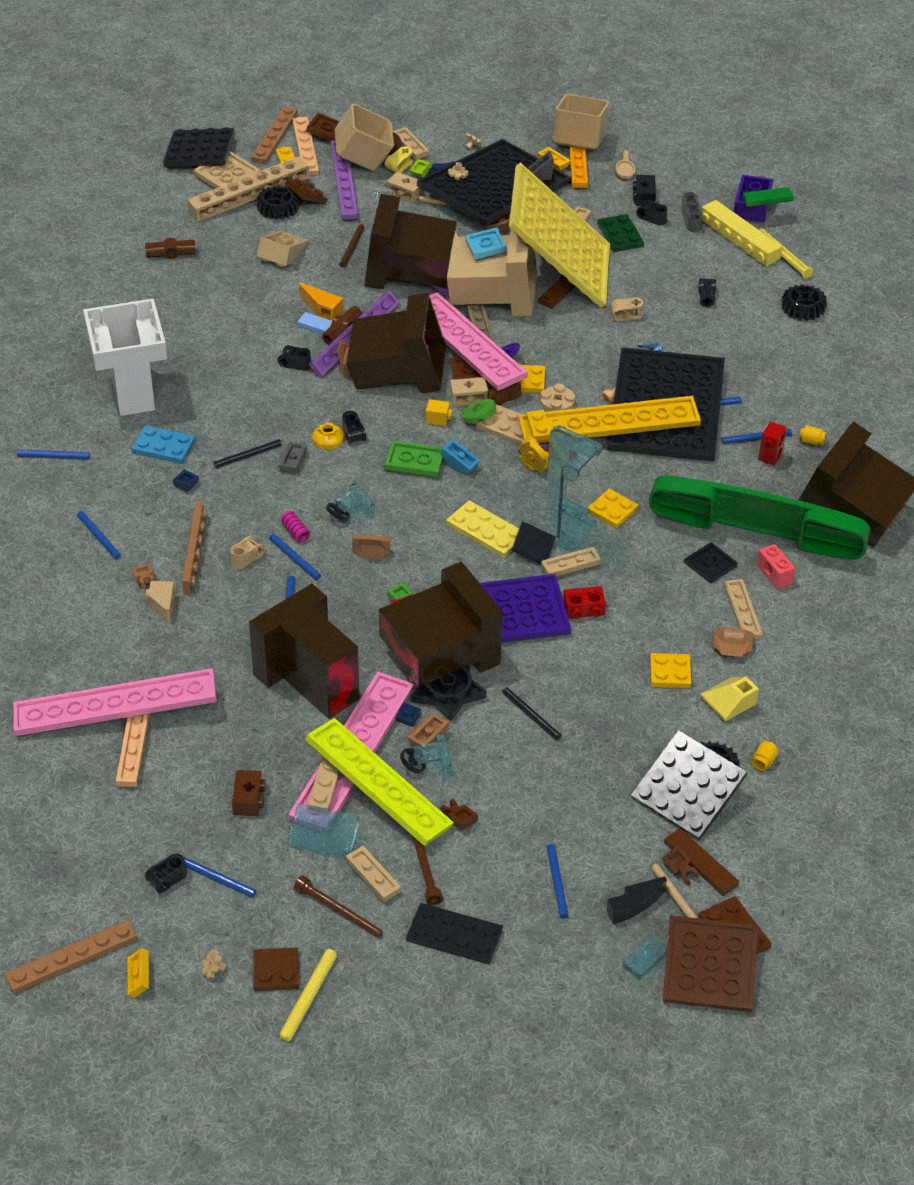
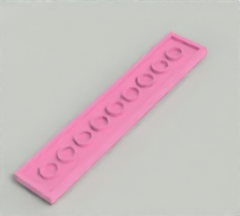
M438 292L430 295L445 343L496 390L504 389L528 377L527 371Z
M211 668L14 702L13 731L15 736L214 703L217 702L214 671Z
M377 672L344 727L375 753L394 723L403 703H406L414 690V684ZM318 766L288 814V820L327 833L354 789L355 784L340 772L329 813L308 810V802L319 769Z

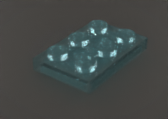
M297 803L288 845L346 857V855L352 852L359 816Z

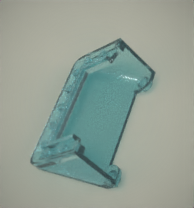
M558 425L550 431L546 505L559 546L573 552L596 527L597 520L589 518L588 509L566 499L567 480L574 482L579 478L580 470L595 455L599 456L602 452V444Z

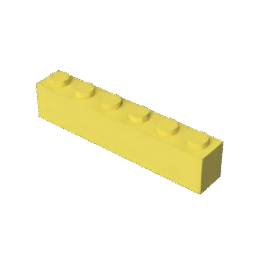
M717 200L701 207L702 221L743 249L747 254H750L758 262L768 266L781 259V245Z

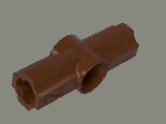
M166 238L163 242L145 243L146 257L164 256L167 259H175L178 255L196 254L195 240L177 241L174 238Z
M354 305L342 316H335L331 326L322 334V340L329 345L363 312Z

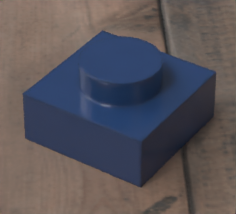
M185 469L173 479V485L187 492L199 482L198 475Z
M403 703L396 715L395 721L413 727L420 717L422 709Z

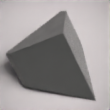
M549 150L527 168L539 180H552L554 165L552 152Z

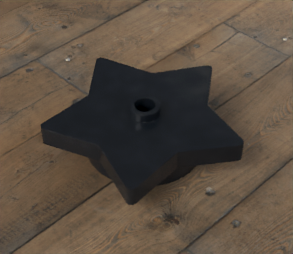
M469 665L418 687L411 695V701L434 705L448 719L452 720L464 704L486 698L487 691L471 678Z

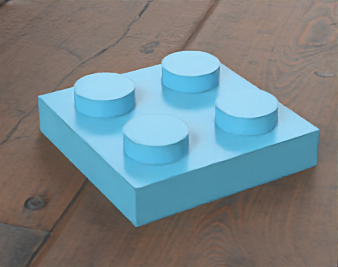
M497 227L465 236L466 243L475 260L507 252V246Z

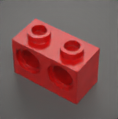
M772 421L769 422L762 433L758 460L776 465L783 454L787 431L786 426Z
M602 586L564 589L563 602L568 619L605 615L606 601Z

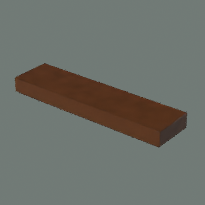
M681 828L664 839V844L671 850L679 845L693 862L689 866L694 867L700 873V876L722 896H725L739 886V880Z

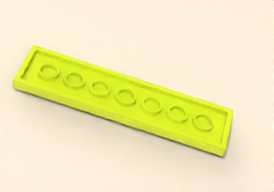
M335 718L307 734L305 740L424 846L451 829L453 821Z

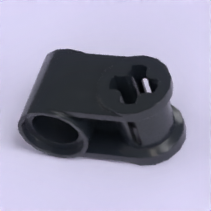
M646 200L643 206L636 210V214L642 220L656 225H665L667 223L668 208L665 205Z
M286 345L283 348V353L277 358L278 364L282 367L304 371L311 368L309 366V363L312 361L311 352L307 348Z
M355 411L344 412L342 415V428L347 443L351 444L353 441L358 440L366 441L365 428L358 414Z
M178 853L169 855L163 861L150 867L145 873V879L153 883L158 893L165 892L186 877L187 867L185 858Z

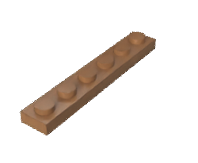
M283 106L251 156L252 162L267 163L292 124V118L297 116L298 109Z
M203 501L195 502L182 578L183 594H191L192 587H196V576L194 574L198 573L197 560H200L201 556L199 546L203 545V536L201 535V533L205 532V522L203 520H207V509H204Z
M126 920L4 973L13 994H16L137 940V935L130 922Z

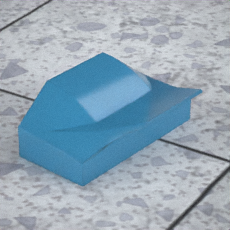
M453 438L440 452L448 465L463 474H469L480 462L479 458Z

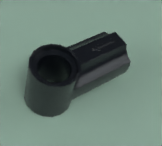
M699 278L698 293H700V304L703 307H710L714 305L716 279Z

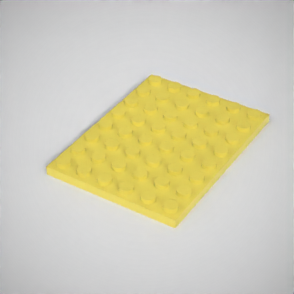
M520 162L515 168L509 222L511 231L519 235L537 254L544 257L547 263L552 264L560 274H563L571 284L578 287L581 293L586 294L594 304L604 307L607 300L610 243Z

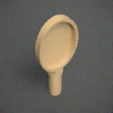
M628 150L623 151V159L617 162L615 168L616 174L622 179H630L635 174V165L629 161Z

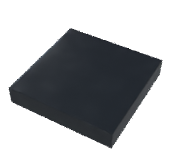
M522 521L511 551L541 564V561L549 558L556 536Z
M712 542L684 559V563L709 583L714 582L733 570L738 562Z

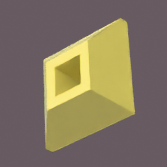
M746 676L731 677L701 693L700 697L724 721H727L757 704L759 688Z

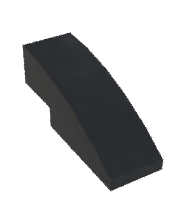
M663 876L626 886L624 895L608 899L607 913L612 924L626 921L654 904L666 890V877Z

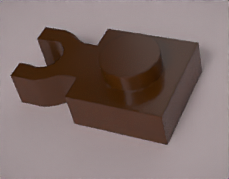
M453 799L450 800V807L441 806V812L448 816L454 822L453 824L462 831L478 821L477 813L466 805L459 807Z
M679 845L662 858L676 876L682 873V878L687 885L691 883L687 878L689 873H694L696 877L700 876V873L694 867L689 866L693 862Z

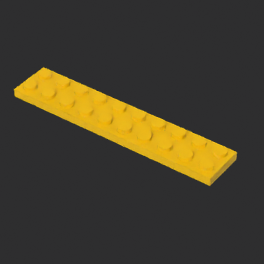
M693 396L545 412L548 422L566 419L570 431L569 437L573 439L700 426L701 423ZM526 414L518 415L523 441L526 439L530 440L533 436ZM567 437L538 441V443L562 441L567 439Z

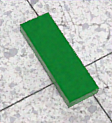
M789 187L745 192L742 198L747 207L790 202L794 200V195Z

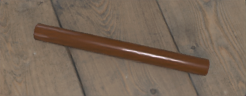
M358 225L339 263L340 267L346 266L364 230V225Z

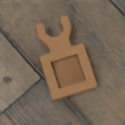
M150 563L131 569L137 584L140 583L142 589L146 588L145 584L155 581V574Z

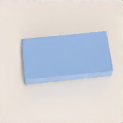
M305 312L297 321V326L323 334L331 326L332 321Z

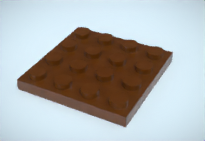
M670 915L662 1002L753 1012L758 925Z

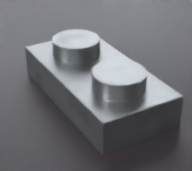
M289 441L280 461L279 470L297 473L307 451V444Z

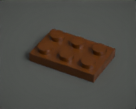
M736 896L698 914L699 919L757 925ZM759 926L757 954L770 949L772 945Z

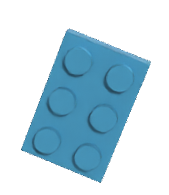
M145 425L131 449L134 454L183 464L195 442V436Z

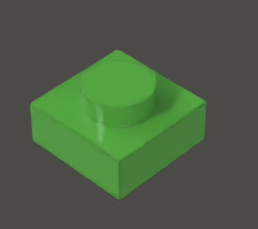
M404 583L387 590V596L392 601L411 594L414 595Z

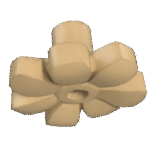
M465 134L468 138L465 146L468 149H471L473 145L479 148L482 146V142L475 135Z
M457 162L453 169H448V174L451 177H455L456 180H460V177L466 178L468 176V171L465 170V167H462V163Z
M212 949L211 952L209 951L206 956L207 960L202 962V967H204L202 975L207 978H214L215 973L224 971L226 965L221 962L222 959L218 955L217 950Z

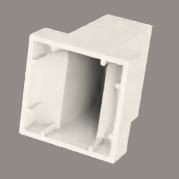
M154 299L83 309L96 371L109 369L120 416L155 410L150 362L166 360L167 352Z

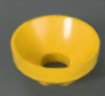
M333 423L318 426L312 434L313 444L325 450L338 448L345 439L343 430ZM325 429H332L333 431H331V432H324L323 430H325Z

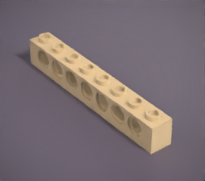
M298 156L187 199L189 212L197 221H201L256 200L259 192H262V189H267V187L271 188L273 185L275 187L279 185L281 187H288L285 184L287 178L293 180L297 178L301 181L310 179L309 165Z

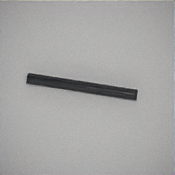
M278 439L214 461L213 465L215 468H219L280 447L282 443Z
M508 687L503 689L502 693L556 741L561 738V733Z

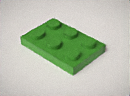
M392 440L385 462V470L438 477L443 462V457L440 453L442 447Z

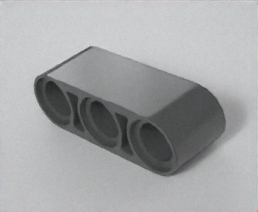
M686 192L683 194L681 207L686 227L690 232H699L702 225V212L695 193Z

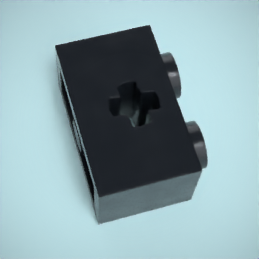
M636 175V181H633L632 185L633 200H636V206H643L646 200L655 202V175Z

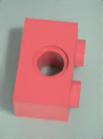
M775 544L759 550L757 566L776 589L792 584L796 568Z

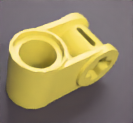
M401 147L387 157L384 164L385 167L394 173H402L403 170L412 165V149L410 147Z

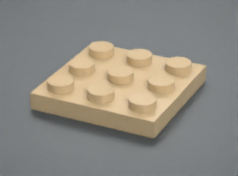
M230 151L226 165L199 166L194 169V175L210 186L218 188L257 173L260 169Z

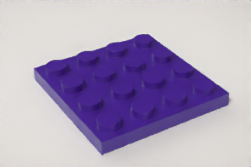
M556 574L480 583L503 611L501 643L571 634V626Z

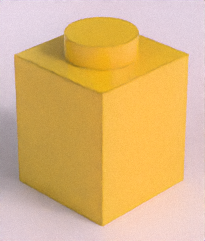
M429 399L426 408V424L447 426L448 420L452 419L453 410L450 409V402Z

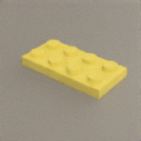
M470 500L446 519L447 526L502 558H505L512 552L511 548L519 528Z

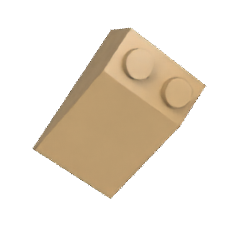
M278 231L260 237L257 257L262 258V261H272L277 266L286 267L294 262L309 243V240Z

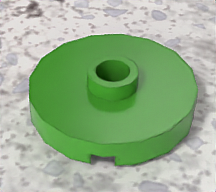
M483 399L472 403L462 413L464 421L468 424L478 423L477 420H487L496 412L495 402L491 399Z

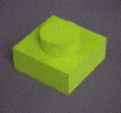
M417 159L409 171L412 175L423 178L432 166L430 162Z

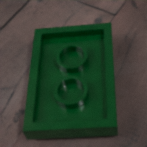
M628 214L597 219V225L605 239L610 243V248L613 252L644 247V241Z

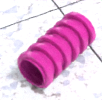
M287 511L282 515L281 523L298 543L304 542L309 538L310 531L295 512Z

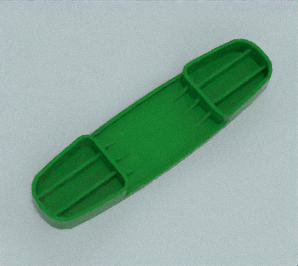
M669 475L659 476L655 479L649 495L650 509L661 517L706 530L710 529L713 522L795 540L799 541L798 546L800 550L817 555L859 559L866 552L871 532L867 522L843 512L775 494L711 481Z

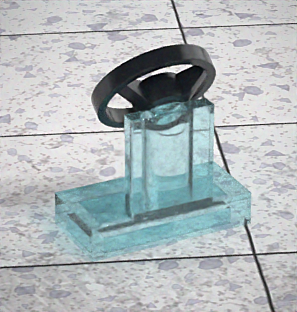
M356 483L349 485V493L335 499L336 504L328 503L326 506V510L332 516L342 521H348L350 518L348 511L356 507L368 519L375 517V504Z
M444 733L436 735V743L413 746V749L405 748L400 753L403 765L413 773L423 772L426 768V763L439 761L443 778L452 777V765ZM404 752L408 754L410 765L404 757ZM421 764L422 769L413 768V765Z

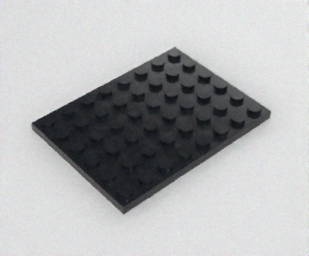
M501 139L418 179L416 186L480 222L482 225L488 226L511 213L516 165L521 162L528 168L539 158ZM460 162L462 167H465V170L468 171V176L466 178L460 177V180H456L455 177L449 176L448 169H453V166ZM553 167L552 180L541 181L554 192L571 183L572 177Z
M622 347L613 404L693 396L701 423L700 426L609 435L607 450L714 461L725 358Z

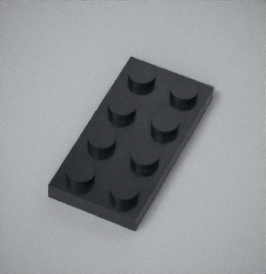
M420 903L407 933L406 941L490 965L503 931V925Z

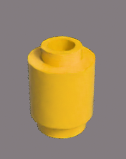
M809 425L801 428L799 438H802L801 442L814 446H823L827 436V432H824L823 429Z
M768 741L761 742L752 756V766L756 770L765 771L771 767L779 753L776 745Z

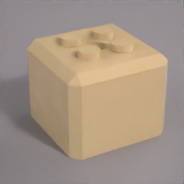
M572 94L564 95L555 109L553 141L559 145L589 150L598 148L607 132L610 102Z
M355 103L351 104L335 128L337 156L369 171H377L394 146L392 123L387 118Z

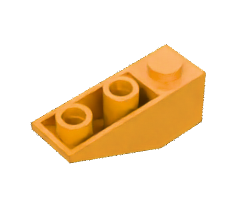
M301 282L299 283L300 297L319 317L332 321L335 316H339L344 311L342 297Z

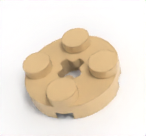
M558 383L541 391L540 403L542 408L548 412L573 409L575 394L563 384Z

